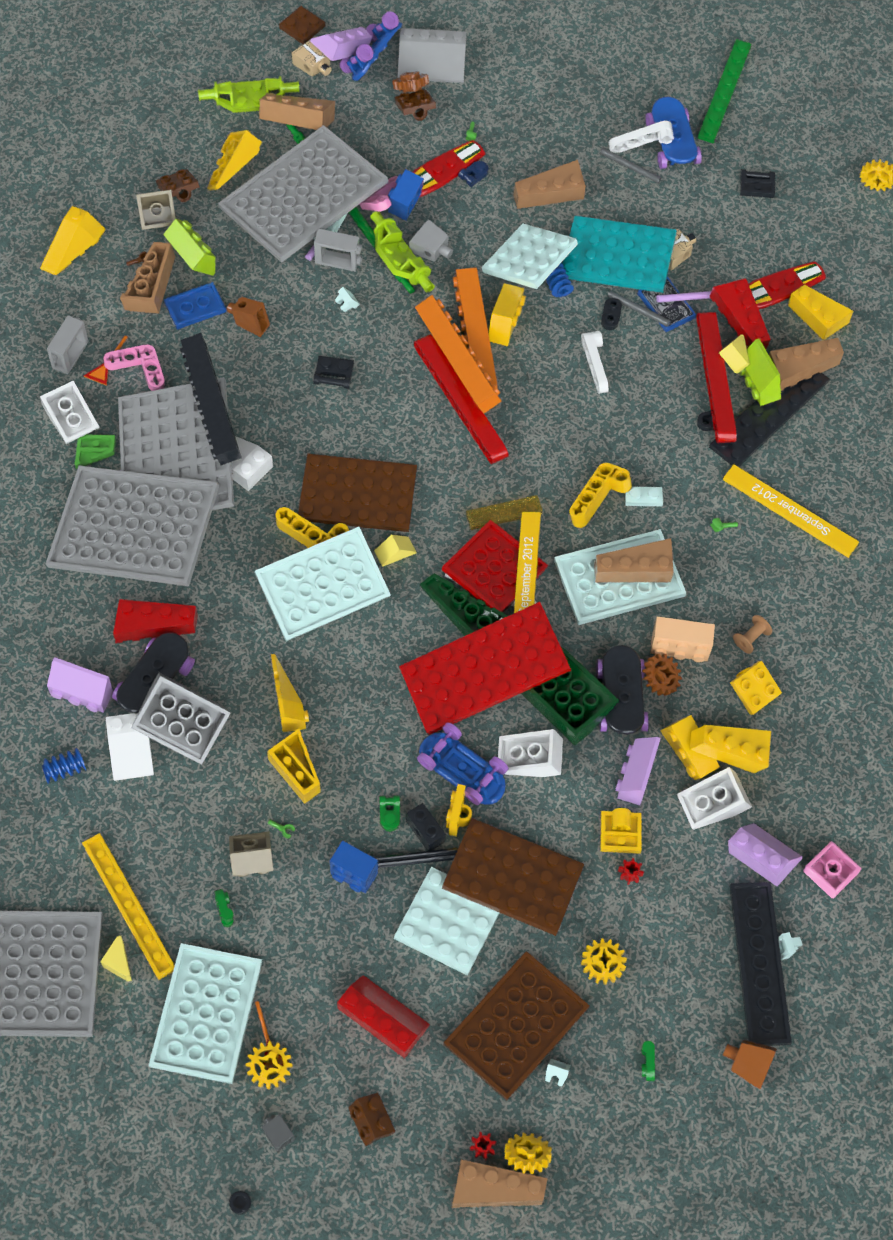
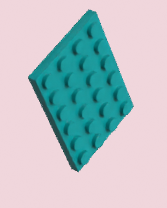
M574 216L569 237L576 238L578 245L563 260V268L569 276L568 279L663 293L677 230Z

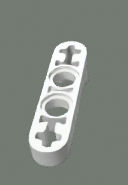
M661 121L614 137L609 140L610 151L620 153L658 139L660 143H671L674 139L672 124L670 121Z
M599 331L584 333L581 335L582 344L598 394L608 392V381L597 347L603 346L602 334Z

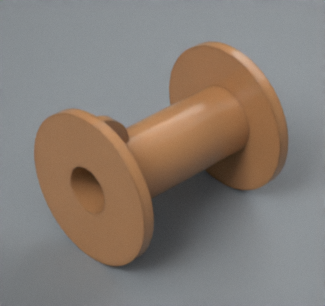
M759 615L752 617L754 626L744 635L736 633L733 636L736 645L748 654L753 652L752 643L762 633L767 636L772 634L770 624Z

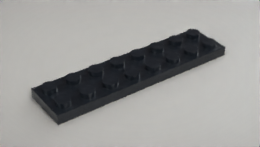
M818 372L807 380L803 379L792 387L784 388L781 391L780 400L762 406L756 400L735 420L736 442L716 443V439H714L710 443L709 448L731 466L734 464L740 467L829 382L830 378Z
M771 882L731 883L729 888L748 1041L767 1046L791 1045L792 1040Z

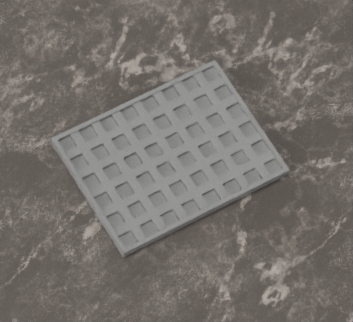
M224 377L217 378L228 412L226 380ZM191 384L118 397L121 471L218 482L220 487L212 510L234 507L232 464L229 462L220 465L217 459H213L210 450L213 449V446L209 445L206 434H209V432L203 427L201 420L204 419V416L200 415L197 405L200 403L196 401L193 394L195 386L192 387Z

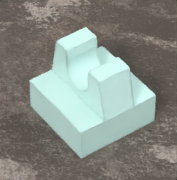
M344 287L338 291L339 295L335 301L338 304L344 302L340 307L344 312L351 308L355 309L360 305L351 291Z
M790 932L783 933L778 937L781 960L790 958L798 947L803 945L800 937L791 938Z
M550 1058L545 1081L550 1082L552 1076H557L559 1078L558 1085L562 1086L567 1079L571 1065Z

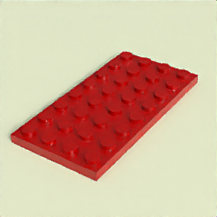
M540 602L399 666L428 735L442 730L447 722L455 724L571 671Z

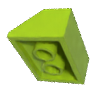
M175 219L163 235L192 270L213 276L215 274V256L211 252L212 249L203 243L202 237L197 232H194L192 225L188 221Z
M758 338L747 349L750 364L740 371L739 374L744 376L747 388H751L754 400H758L760 406L781 399L780 373Z

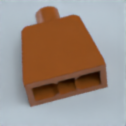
M241 297L236 304L231 302L227 306V312L233 314L236 325L259 337L270 326L266 309L262 302Z
M743 1040L740 1048L727 1044L723 1056L734 1060L731 1071L758 1089H761L777 1048Z

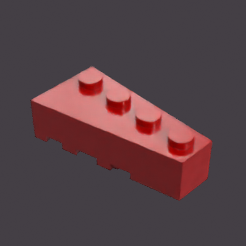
M747 279L714 286L710 299L717 304L718 310L721 314L725 315L728 324L737 332V336L744 335L746 348L748 349L759 338L764 348L767 349L771 338Z
M119 599L113 631L115 643H123L122 641L128 640L139 641L140 639L151 637L157 638L165 633H176L179 635L195 633L198 618L196 606Z

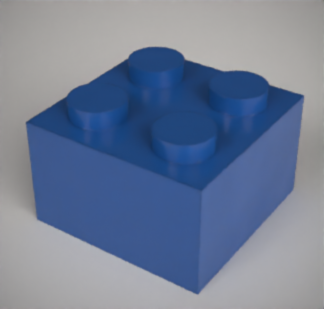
M406 169L403 174H399L395 189L392 188L388 194L392 203L388 208V212L407 221L422 193L424 178Z
M342 841L330 860V872L332 878L340 883L344 881L350 885L352 890L358 893L360 891L366 893L378 874V860Z

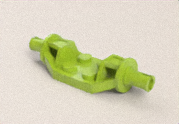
M279 76V79L266 78L259 81L235 83L230 81L217 84V81H215L213 89H198L199 101L214 99L217 106L220 105L233 113L260 111V99L271 90L278 89L276 95L282 96L285 93L300 92L299 81L284 83L281 76ZM220 94H230V101L220 98Z
M380 211L373 212L371 219L377 225L374 229L376 252L393 275L409 279L412 285L420 284L426 293L431 292L435 285L428 278L431 274L430 267L425 265L421 257L414 255L403 240L402 231L396 226L393 218L384 219Z

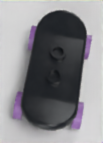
M165 633L157 638H152L145 649L144 655L124 682H120L116 686L112 699L116 700L125 711L138 714L159 672L171 679H174L178 671L180 674L187 676L194 666L195 659L188 656L189 649L185 639L176 633Z
M627 645L613 646L605 653L603 659H597L596 662L597 679H603V685L619 700L599 723L600 732H606L607 725L614 732L625 735L633 734L640 729L641 731H648V712H644L642 679L645 676V673L642 672L645 669L644 659H640L637 652Z

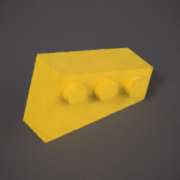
M504 283L491 315L489 328L490 342L508 346L514 326L516 327L518 316H520L522 306H524L526 296H524L525 288Z
M803 285L791 294L788 304L823 340L847 325L853 314V310L806 285Z
M689 715L660 731L686 767L688 775L697 780L720 768L716 759L690 750L691 731L698 729V726L692 715Z
M297 729L268 750L267 753L270 763L305 804L320 793V783L300 729Z

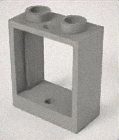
M318 229L314 241L315 263L356 272L357 266H360L362 262V255H360L362 245L360 244L359 237ZM326 248L350 252L351 255L329 251Z
M67 316L47 347L53 369L69 374L88 344L85 324L81 319Z

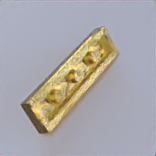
M538 495L468 510L466 511V517L470 530L482 528L490 520L495 524H501L521 519L522 512H541L542 514L543 510Z

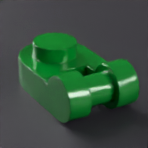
M394 795L393 798L380 796V824L385 831H395L400 825V795ZM386 806H394V810H386Z
M223 889L214 890L221 923L224 927H230L234 923V914L227 907V904H230L228 892H223Z
M645 1041L641 1049V1053L645 1057V1064H642L641 1075L646 1077V1081H655V1045L651 1041Z

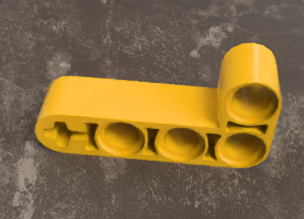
M610 463L600 464L570 507L569 511L573 526L577 528L585 527L610 490L620 493L630 491L632 483L629 471Z
M287 507L279 508L275 515L277 527L308 548L349 531L346 524L338 523L326 533Z

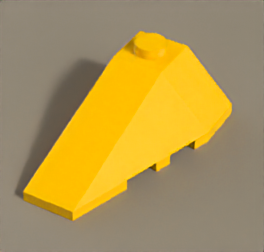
M248 130L230 133L221 149V152L224 154L216 163L219 165V168L213 172L207 189L218 190L259 153V147L262 142Z
M72 206L56 233L40 267L41 270L54 275L59 274L76 257L83 255L86 249L97 244L105 232V228L90 213Z
M271 654L282 731L290 732L297 729H306V722H309L308 710L304 711L303 704L275 654Z

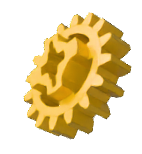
M881 159L878 162L872 160V163L866 162V166H862L860 173L861 182H865V187L870 186V189L876 188L877 191L879 189L886 191V187L891 189L893 185V164L888 165V161L883 163Z
M601 938L599 944L593 940V947L587 945V952L582 954V957L585 959L581 961V965L586 966L583 972L590 973L589 980L595 977L597 984L600 980H603L604 985H606L608 979L614 983L616 980L615 976L621 978V971H625L626 968L623 964L626 963L627 958L621 957L625 951L618 950V943L614 946L611 945V939L608 943H605L604 939ZM599 950L597 955L591 957L595 951ZM602 955L605 962H607L606 967L604 966L603 961H600ZM617 966L613 972L609 973L611 967Z
M271 1041L268 1042L266 1047L263 1043H260L261 1049L258 1050L254 1047L253 1051L255 1054L247 1056L251 1060V1062L246 1063V1066L251 1068L247 1074L248 1076L254 1075L251 1081L253 1083L259 1081L258 1086L260 1088L264 1084H266L267 1089L271 1088V1084L278 1088L279 1081L286 1083L285 1075L291 1076L287 1069L293 1067V1064L288 1063V1060L292 1057L291 1055H284L287 1049L283 1048L280 1050V1043H277L275 1047H273ZM270 1051L269 1055L264 1057L260 1056L262 1053ZM278 1055L283 1059V1066L278 1064ZM272 1060L276 1068L266 1070L267 1068L262 1062L269 1063ZM255 1064L259 1065L262 1070L260 1076L256 1072ZM279 1074L278 1077L268 1080L271 1075Z
M522 1133V1137L515 1134L514 1139L509 1138L508 1143L505 1145L504 1158L508 1160V1165H514V1170L520 1168L522 1173L528 1170L531 1174H534V1170L542 1172V1168H548V1163L551 1162L552 1148L548 1147V1141L542 1142L541 1136L535 1138L534 1133H531L530 1136Z

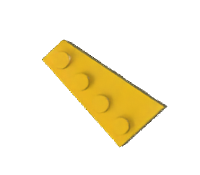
M704 725L691 731L690 750L748 772L756 773L769 767L771 731Z

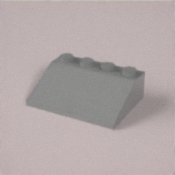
M401 28L398 78L403 73L419 71L420 74H427L429 81L464 83L466 32Z
M159 672L131 728L202 765L231 712L221 704Z

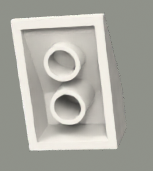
M74 381L40 396L42 406L66 444L99 428Z
M236 437L242 458L231 462L232 478L249 491L273 467L272 455L258 445Z
M136 713L106 717L114 781L154 775L150 738L131 728L137 716Z
M554 729L499 736L498 758L504 761L509 768L505 774L534 777L561 775L563 738Z
M730 767L677 794L693 830L734 817L752 808L737 773Z

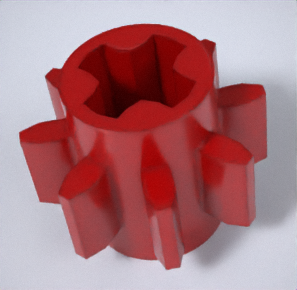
M634 858L629 862L624 860L623 866H619L618 869L622 873L620 880L625 879L628 885L632 881L638 883V876L641 877L644 874V871L640 870L642 863L638 864ZM629 869H633V874L629 873Z
M479 1132L477 1139L475 1137L471 1138L475 1145L471 1146L469 1150H475L476 1159L479 1156H483L484 1160H487V1154H495L491 1147L496 1145V1141L490 1140V1133L487 1136H483L482 1132ZM480 1142H483L484 1145H487L486 1150H482V1147H478L480 1145Z

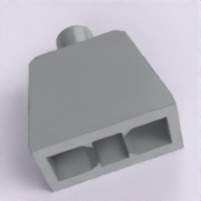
M427 220L409 241V248L414 254L433 262L440 255L448 259L453 253V249L448 247L449 236L430 220Z

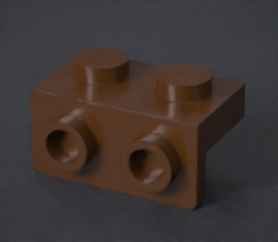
M378 1092L358 1098L348 1107L350 1116L354 1120L359 1136L365 1146L396 1132Z

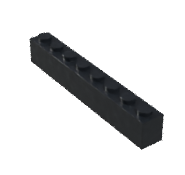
M201 333L182 339L180 352L183 359L186 358L187 360L184 362L187 372L191 373V376H188L191 386H195L193 394L196 401L200 403L197 405L198 411L201 416H204V419L201 420L203 427L209 432V434H206L209 445L213 446V449H210L213 459H217L220 465L241 459V453L207 344Z

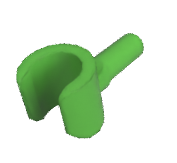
M471 122L470 128L466 132L467 141H475L477 133L473 132L474 122Z
M719 518L713 519V523L710 524L715 532H719L727 527H738L737 522L722 523Z
M272 820L268 821L269 825L282 831V835L285 838H291V835L286 833V829L295 831L294 826L291 824L283 826Z

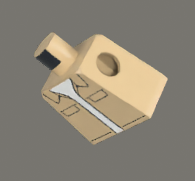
M310 41L292 52V64L311 76H315L319 72L325 76L330 74L332 70L330 59Z
M676 229L677 236L669 266L670 270H673L691 256L692 244L696 242V237L693 233L684 236L680 230Z

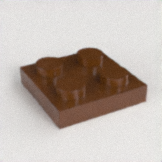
M302 6L279 24V28L303 45L325 27L323 20Z

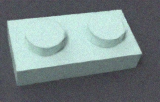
M632 487L630 491L625 493V506H663L662 487Z

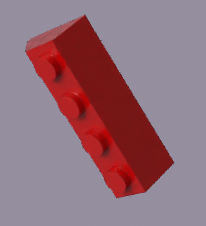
M364 975L350 985L337 1002L338 1009L403 1058H406L430 1026L428 1022Z

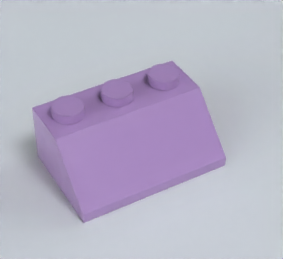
M359 27L312 38L310 42L331 61L351 57L352 55L355 56L356 50L360 45H370L372 36L366 29Z
M54 657L47 684L51 696L56 699H67L76 706L84 705L93 712L100 711L104 713L113 695L109 677Z
M661 738L635 739L634 745L629 744L626 756L630 758L628 763L624 762L621 773L624 774L623 780H618L615 790L619 792L618 799L637 805L641 804Z
M754 823L741 827L728 841L729 853L775 886H778L802 859L801 855Z

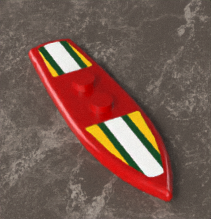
M470 140L415 169L412 173L424 178L420 197L446 185L455 179L462 169L468 168L474 162L484 157L486 153L483 147L476 141Z
M816 261L761 277L748 284L758 309H763L790 298L791 294L803 285L812 287L826 279L823 268Z

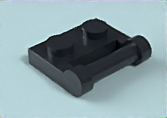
M741 169L740 196L774 198L775 172H751Z
M319 356L313 384L319 385V383L344 386L345 389H349L354 360ZM321 375L342 377V378H345V379L324 377V376H321Z

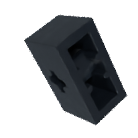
M424 803L406 813L407 824L427 851H432L445 843L446 833Z

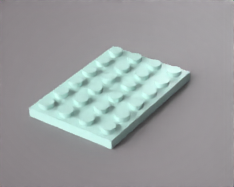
M360 527L254 572L286 641L391 596Z
M661 529L554 557L556 568L578 625L686 596L685 588L674 561V573L671 582H595L594 564L596 555L665 540Z
M181 943L149 1067L233 1084L262 966V959Z

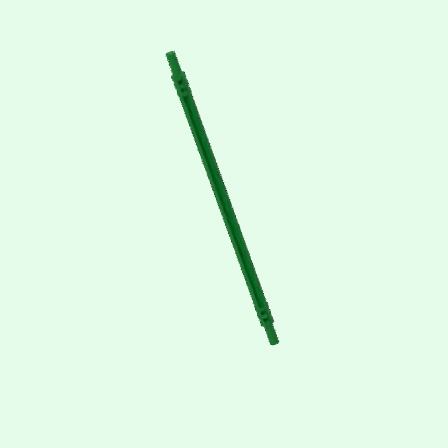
M286 125L297 144L306 139L294 125ZM357 207L353 208L348 212L375 249L376 236L374 230ZM394 275L409 294L415 291L408 279Z

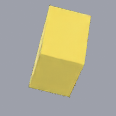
M742 334L719 352L737 374L750 364L744 335Z
M398 535L389 536L374 550L382 567L416 554V550L409 537Z
M117 936L100 962L103 968L126 981H132L124 942L121 936Z

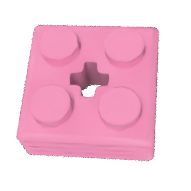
M831 841L806 865L803 871L831 898H834L858 875L861 867ZM835 868V872H830L829 869Z

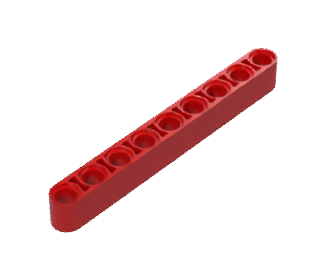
M716 312L697 313L698 335L710 408L713 410L711 415L716 443L736 442V426L725 361L719 354L722 351L717 314Z
M429 334L414 341L417 353L489 463L494 464L507 458L509 455L506 446L485 414L471 397L434 337Z

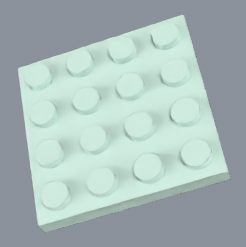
M522 224L481 268L483 273L537 289L578 245V242L573 237Z
M431 867L394 935V939L468 976L499 912L442 889L447 874Z

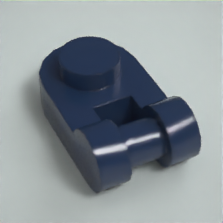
M483 161L474 162L468 168L462 169L458 177L466 180V183L472 187L488 175V165Z

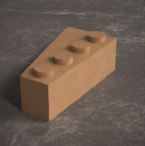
M267 93L260 99L259 119L318 130L323 125L327 127L334 121L335 101L282 96L274 93Z
M578 160L515 182L514 198L517 209L584 199L586 186Z
M154 242L143 259L144 263L141 267H138L136 276L133 281L129 282L127 285L128 289L120 297L125 310L159 314L176 257L171 243Z
M834 338L770 351L769 356L780 373L781 391H783L784 388L792 387L803 379L807 380L818 372L822 373L839 365L844 351L839 339Z
M671 538L596 555L594 564L595 582H671L674 573Z
M461 1160L452 1208L542 1205L547 1178Z

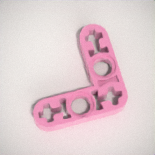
M398 176L389 178L387 184L359 204L361 209L383 211L389 208L392 203L387 195L392 188L395 189Z
M141 345L111 351L104 355V366L107 369L117 370L142 365L149 389L151 391L164 389V376L153 346ZM133 355L135 358L133 360H127L125 359V356ZM153 365L157 369L155 371H149L147 367ZM153 377H156L158 385L154 383Z

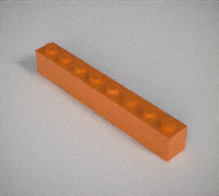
M477 268L456 269V277H453V287H457L455 299L460 304L458 306V316H462L460 328L461 331H464L465 335L463 336L469 343L466 346L473 349L476 354L474 359H479L484 366V369H482L483 373L487 372L493 380L490 382L491 385L495 384L498 387Z
M431 295L415 307L480 410L486 413L502 401L498 396L500 394L499 389L495 384L491 385L490 382L493 380L487 372L483 373L482 369H484V366L479 359H474L476 356L475 352L471 347L467 348L466 345L469 343L463 335L460 336L458 334L460 329L455 322L451 323L453 318L449 312L443 311L445 306L441 300H436Z

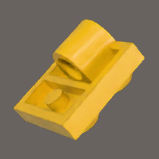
M758 661L751 667L742 670L730 682L750 715H754L782 693L762 661Z
M458 784L457 790L452 791L451 805L446 818V828H449V835L457 837L458 828L468 826L472 819L471 808L464 804L465 785ZM461 813L468 815L466 818H460Z
M626 808L601 811L600 852L641 854V813H632Z

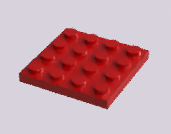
M490 520L442 566V571L474 597L485 602V605L490 608L494 607L503 613L515 601L520 542ZM539 557L537 564V578L548 567V564L542 561Z

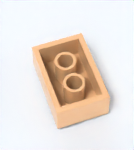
M657 617L652 632L650 654H667V656H672L678 660L686 658L693 659L695 662L708 661L713 647L715 624Z

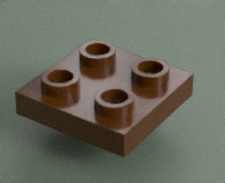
M419 89V91L414 93H402L394 97L395 103L402 114H412L415 120L418 121L426 118L427 110L436 109V103L427 90Z
M188 169L178 170L175 174L164 175L156 180L157 187L161 191L171 189L172 197H176L180 202H187L191 198V190L200 188L198 181Z

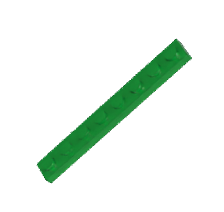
M736 39L702 124L698 139L714 144L750 52L751 43Z

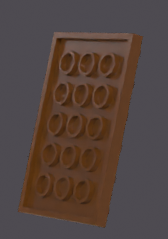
M307 454L298 515L314 523L334 525L343 523L353 527L409 532L417 465Z
M472 818L442 885V889L556 936L584 864Z
M526 951L443 1042V1045L502 1098L508 1101L589 1009L590 1005Z

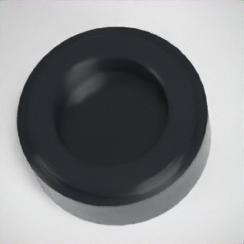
M237 1191L230 1197L229 1206L235 1214H245L251 1208V1198L246 1192Z

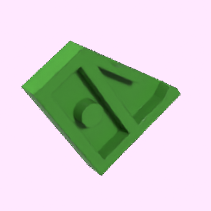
M86 434L78 438L75 468L78 469V466H87L113 456L116 444L115 435Z

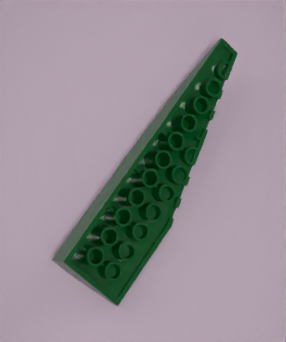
M435 573L420 583L421 588L464 636L508 616L494 607L490 608L485 605V602L471 597L468 592L459 590L454 587V584ZM561 647L571 671L521 694L575 746L594 730L619 700L566 649Z

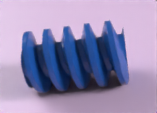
M562 263L546 278V282L554 297L567 296L574 290Z
M75 748L74 755L67 751V757L65 758L60 753L59 760L51 756V763L45 758L42 765L48 784L50 783V777L54 781H58V774L64 779L66 772L73 776L74 769L78 774L81 773V767L86 770L81 752L77 748Z

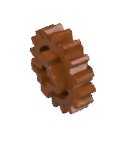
M419 71L403 73V75H400V78L393 80L394 89L402 90L403 93L419 91V89H422V86L429 84L428 75L420 74Z
M659 653L648 658V662L644 663L646 669L642 670L646 674L643 680L648 681L646 686H651V692L657 691L658 696H667L676 692V688L680 687L678 681L682 680V677L678 676L681 670L676 668L678 663L672 662L673 657L667 659V654L661 655Z

